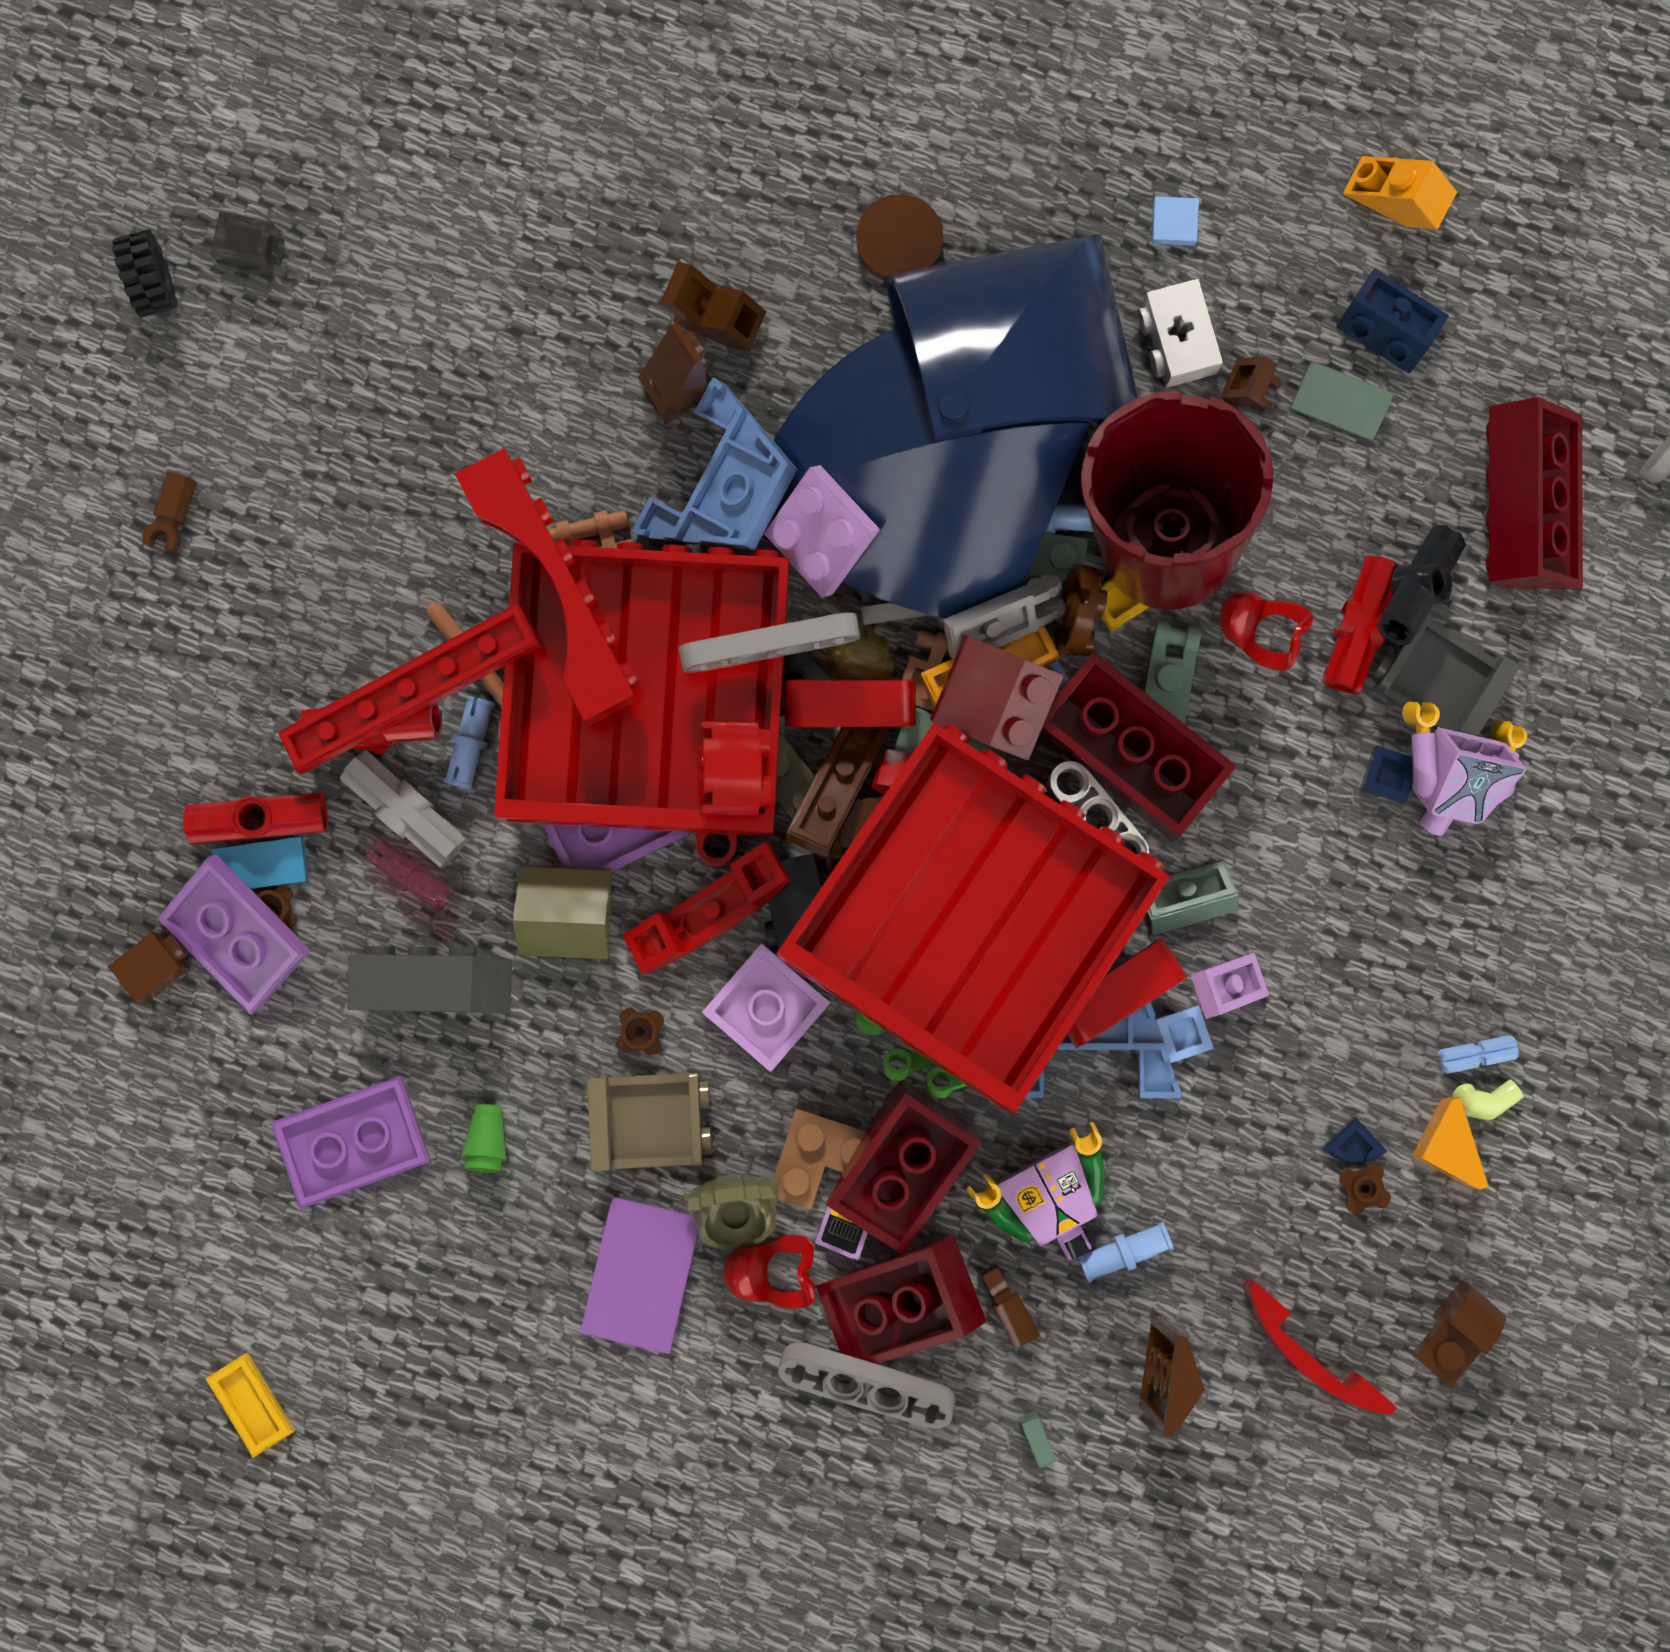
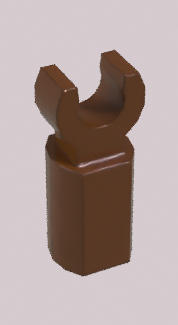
M166 472L153 515L156 516L155 522L147 526L142 536L144 545L153 548L156 538L161 534H167L168 541L165 545V550L171 554H176L181 544L180 535L177 530L179 524L184 525L197 484L196 481L183 475Z
M997 1265L982 1272L981 1276L995 1300V1303L991 1306L1014 1348H1018L1038 1337L1040 1333L1017 1292L1011 1293Z

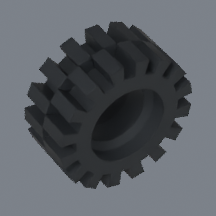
M146 229L112 240V251L116 257L114 261L120 272L118 275L120 281H123L126 296H129L132 308H135L136 314L143 318L177 308L176 292L171 281V274L167 268L168 264L163 257L162 248L160 245L158 246L157 238L153 235L152 231Z

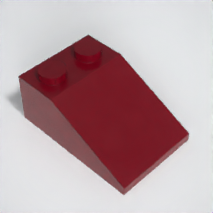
M900 1080L872 1120L826 1201V1206L903 1255L981 1146L982 1141L977 1128L907 1081Z
M954 1234L907 1250L903 1255L899 1253L816 1285L841 1354L875 1364L963 1338L987 1322Z

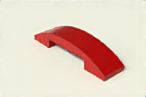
M770 841L761 843L731 863L730 867L732 870L669 912H657L623 934L641 974H648L660 969L721 936L764 906L789 883L790 880Z
M1250 1278L1246 1280L1243 1287L1255 1318L1271 1343L1293 1367L1312 1382L1347 1403L1377 1413L1389 1415L1394 1413L1397 1407L1364 1377L1352 1371L1344 1382L1341 1383L1288 1336L1280 1326L1291 1312L1256 1281Z

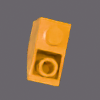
M1362 156L1343 194L1406 227L1438 230L1457 191L1434 161Z

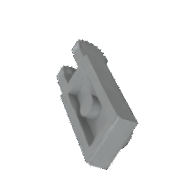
M1052 574L1041 575L1040 578L1036 577L1029 580L1026 587L1022 586L943 619L949 655L953 660L955 659L964 635L998 648L1038 631L1039 627L1053 622L1054 619L1063 617L1062 615L1066 611L1063 599L1061 600L1060 597H1056V595H1059V592H1062L1060 577Z

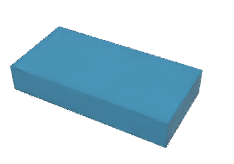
M303 837L211 849V854H217L251 890L309 882Z

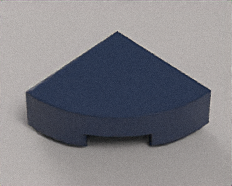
M1356 1117L1348 1121L1321 1147L1324 1152L1333 1158L1350 1163L1372 1161L1387 1152Z

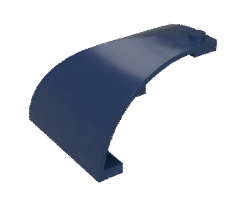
M1099 234L893 273L887 277L886 288L894 327L896 329L908 325L924 387L925 401L934 442L981 433L982 429L1029 422L1089 421L1096 422L1098 429L1114 411L1138 398L1103 242Z
M909 326L898 327L861 345L836 363L806 392L783 423L774 442L798 470L767 528L808 469L821 465L880 529L842 582L893 604L925 614L948 618L1024 585L1090 423L1087 421L1070 420L1020 423L982 429L981 433L934 442L925 401L924 387Z

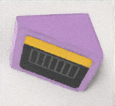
M827 1207L815 1243L849 1258L859 1260L868 1232Z

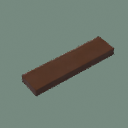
M894 727L840 728L786 832L785 840L828 858Z

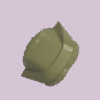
M736 1173L718 1176L715 1180L707 1181L704 1185L694 1188L691 1193L680 1196L698 1230L700 1240L714 1248L732 1249L738 1246L756 1245L773 1233L780 1180L768 1181L765 1177H754L749 1174L741 1175Z

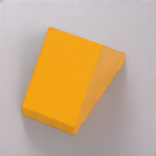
M1447 1097L1441 1099L1412 1157L1470 1188L1481 1190L1489 1187L1461 1098Z

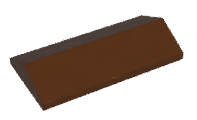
M1152 1314L1139 1407L1163 1435L1174 1437L1205 1389L1187 1336L1161 1315Z

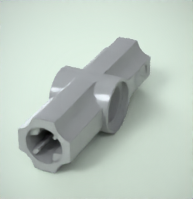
M367 750L355 756L340 776V779L347 787L375 809L374 814L402 839L406 837L440 868L443 869L451 862L468 841L456 827L432 808L434 805L418 793L415 787L405 779L401 781Z

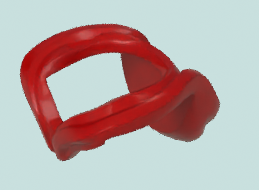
M1238 590L1230 594L1224 600L1219 612L1220 627L1226 638L1258 665L1278 671L1288 670L1294 665L1301 648L1300 638L1309 631L1314 619L1312 612L1299 604L1287 601H1266L1259 594L1248 590ZM1278 614L1298 623L1291 637L1289 653L1269 651L1260 647L1255 642V631L1262 619L1269 615Z
M783 1235L766 1243L737 1247L728 1255L724 1263L722 1272L724 1283L729 1292L741 1300L769 1302L789 1309L808 1307L815 1301L814 1284L808 1275L814 1258L813 1243L806 1236ZM779 1252H792L802 1255L797 1270L801 1290L781 1292L771 1287L767 1270L769 1261L775 1254Z

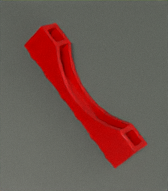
M503 448L455 473L469 503L482 524L505 533L524 546L544 566L552 578L563 605L567 626V659L562 680L584 722L590 726L638 701L632 689L640 686L628 661L619 664L611 648L617 646L618 642L607 621L604 620L597 623L590 607L597 604L585 579L577 583L574 580L568 567L576 562L564 539L561 538L554 542L547 528L548 525L554 523V520L542 498L535 501L532 500L526 485L533 482L522 459L518 457L511 460L507 451Z

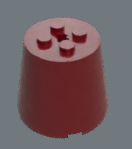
M1163 391L1148 394L1114 411L1092 436L1081 471L1083 500L1110 578L1132 600L1148 607L1163 610L1184 609L1200 604L1212 597L1224 586L1266 514L1271 500L1274 480L1273 464L1267 444L1256 426L1242 412L1218 398L1210 396V400L1195 396L1181 395L1182 391Z

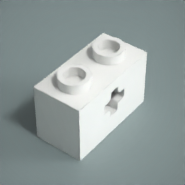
M1199 279L1147 292L1142 308L1138 309L1137 315L1142 334L1144 336L1151 335L1155 350L1150 351V363L1155 377L1162 376L1167 388L1216 375L1223 361ZM1176 327L1178 334L1186 333L1183 342L1179 341L1177 335L1169 336L1172 328Z

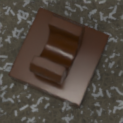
M1266 356L1237 358L1220 398L1234 406L1271 409L1272 403L1266 400L1264 395L1267 388H1280L1281 386L1279 378L1273 375L1277 364Z

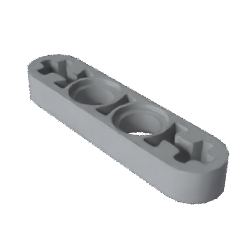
M839 613L690 642L680 646L678 650L682 671L693 673L842 645L856 641L861 636L857 615L855 613Z
M791 1343L785 1347L782 1353L778 1374L781 1380L788 1386L926 1428H943L952 1421L956 1397L953 1391L946 1385L808 1343ZM796 1364H801L805 1367H799ZM820 1370H824L825 1375L819 1374ZM836 1374H846L854 1378L856 1382L844 1384L836 1380L834 1376ZM883 1387L893 1388L900 1395L898 1397H887L881 1394L878 1389ZM910 1396L914 1397V1402L909 1401ZM930 1404H935L937 1407H932Z

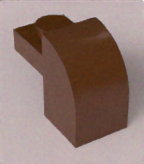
M682 262L677 263L661 299V303L675 314L673 321L678 322L684 329L692 330L698 335L727 347L750 351L767 312L743 290L716 286L692 264Z
M1462 1280L1435 1311L1433 1316L1438 1320L1437 1324L1411 1354L1451 1388L1481 1352L1487 1354L1500 1336L1506 1321V1316L1501 1310L1468 1282Z

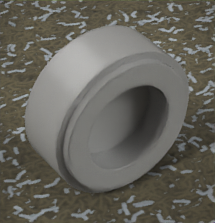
M1670 439L1661 443L1639 470V474L1651 484L1659 483L1670 474Z

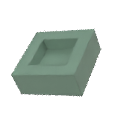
M1036 1411L1018 1417L1039 1468L1056 1462Z

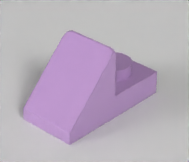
M1255 953L1192 973L1191 975L1196 999L1201 1005L1206 1019L1269 996Z

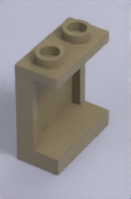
M700 1072L587 1079L591 1172L625 1168L682 1165L702 1166L704 1164V1155H712L711 1127H702V1109H710L709 1081L700 1082Z

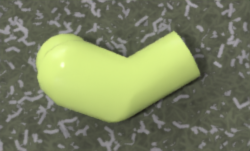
M1510 1079L1491 1093L1476 1091L1472 1084L1467 1083L1460 1085L1453 1092V1097L1461 1098L1466 1116L1482 1120L1495 1119L1524 1098L1519 1087Z

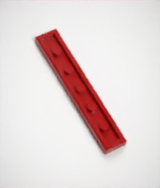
M516 603L282 729L278 734L296 773L304 774L536 650L542 645L523 606Z

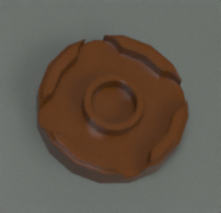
M906 194L888 195L872 203L861 216L856 231L857 252L865 268L878 279L887 281L889 274L934 266L939 260L944 243L942 223L935 210L923 200Z

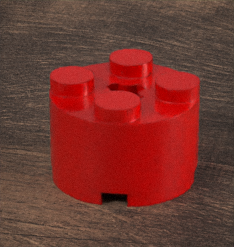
M700 721L698 733H707V738H703V745H697L698 798H707L708 804H703L699 807L700 816L758 815L759 809L764 808L765 804L770 803V777L762 776V761H764L765 757H769L770 753L769 729H759L757 721Z

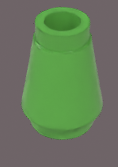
M488 1104L475 1105V1112L472 1116L461 1158L465 1159V1170L486 1173L501 1172L502 1162L507 1161L502 1116L503 1107Z

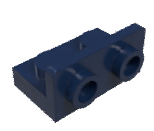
M1374 268L1336 327L1405 372L1411 373L1431 346L1449 315Z

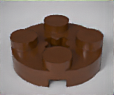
M1075 564L1076 571H1069L1060 595V599H1063L1066 611L1063 614L1064 630L1055 628V646L1058 653L1088 657L1092 653L1095 641V632L1092 630L1095 616L1102 617L1105 612L1107 591L1099 589L1101 583L1100 570L1092 566Z

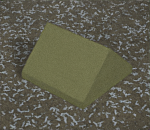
M521 865L513 915L518 955L609 959L612 869Z

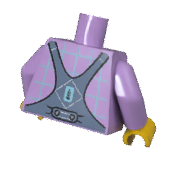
M1412 701L1404 705L1402 710L1404 721L1408 725L1416 726V734L1412 735V790L1427 809L1420 820L1421 826L1432 834L1442 836L1453 819L1474 824L1483 822L1499 803L1514 793L1516 782L1527 769L1519 760V754L1515 752V748L1522 747L1527 740L1525 729L1521 726L1513 725L1510 721L1497 720L1493 723L1490 730L1491 739L1439 727L1434 733H1430V727L1439 720L1440 712L1437 706L1433 703L1423 702L1420 707L1418 702Z

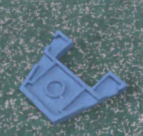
M712 377L694 413L726 430L682 513L649 497L631 532L646 540L755 551L798 469L731 389L723 382Z
M1115 961L1109 971L1124 961ZM1151 1002L1084 1045L1076 1048L1068 1035H1066L1057 1049L1137 1050L1138 1098H1182L1181 1089L1178 1081H1176L1166 1045L1163 1043ZM1044 1070L1025 1098H1044Z

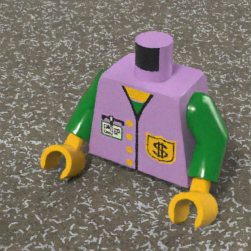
M1089 1122L1091 1132L1084 1138H1079L1075 1128H1071L1069 1135L1074 1145L1068 1143L996 1182L988 1174H985L983 1177L988 1182L987 1188L981 1193H975L969 1186L967 1192L980 1208H983L997 1228L1021 1242L1035 1240L1040 1246L1057 1239L1067 1260L1076 1259L1092 1249L1081 1225L1098 1216L1095 1207L1103 1200L1105 1168L1100 1151L1102 1137L1094 1122Z

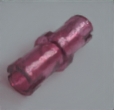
M383 837L379 838L372 845L383 857L370 850L365 856L367 863L372 864L395 881L394 886L405 892L408 890L429 905L436 913L443 910L448 904L439 898L436 893L442 898L446 897L449 900L452 898L454 889L451 886H447L424 868V863L418 859H411L389 844Z

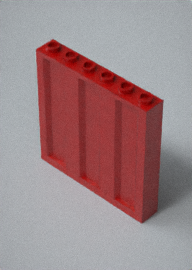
M591 540L571 541V546L567 547L576 563L568 568L576 583L585 579L597 604L590 607L597 623L604 620L607 621L618 642L617 646L611 648L619 664L628 661L640 686L632 689L638 701L588 726L584 722L562 680L567 659V626L563 605L554 582L544 566L524 546L519 543H513L509 607L516 603L523 606L542 646L504 667L494 818L500 822L774 837L785 656L708 671L686 673L682 671L678 648L690 642L786 624L790 572L789 558H781V553L774 550H755L753 556L735 555V550L724 547L708 548V554L690 553V548L682 545L662 546V551L644 550V545L633 542L617 543V549L599 548V543ZM700 721H757L759 729H769L770 753L769 757H765L764 761H762V776L770 777V803L765 804L764 808H760L758 815L700 816L699 807L703 804H708L707 798H698L697 745H703V738H707V733H698Z
M934 722L778 950L777 956L779 960L1010 1115H1013L1170 876L1162 871L1164 865L1152 855L1143 851L1137 855L1123 846L1125 840L1117 832L1106 826H1101L1100 829H1097L1083 820L1086 814L1074 804L1066 800H1062L1059 804L1045 795L1047 789L1034 778L1028 775H1023L1022 778H1019L1005 769L1008 763L996 753L987 749L981 753L967 744L969 738L956 727L946 724L943 728Z

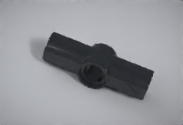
M1447 525L1433 526L1411 565L1399 566L1394 570L1391 579L1393 596L1376 624L1382 637L1390 639L1396 645L1411 644L1433 604H1442L1448 601L1452 592L1451 571L1466 546L1461 533L1451 530Z

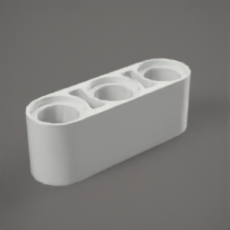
M1074 761L1063 762L1053 770L1047 781V792L1051 799L1059 804L1062 800H1066L1077 806L1085 814L1090 808H1101L1108 816V828L1122 836L1125 842L1133 845L1137 855L1141 851L1149 854V846L1146 840L1082 764ZM1062 773L1075 775L1080 782L1079 792L1075 795L1062 793L1057 786L1058 775Z

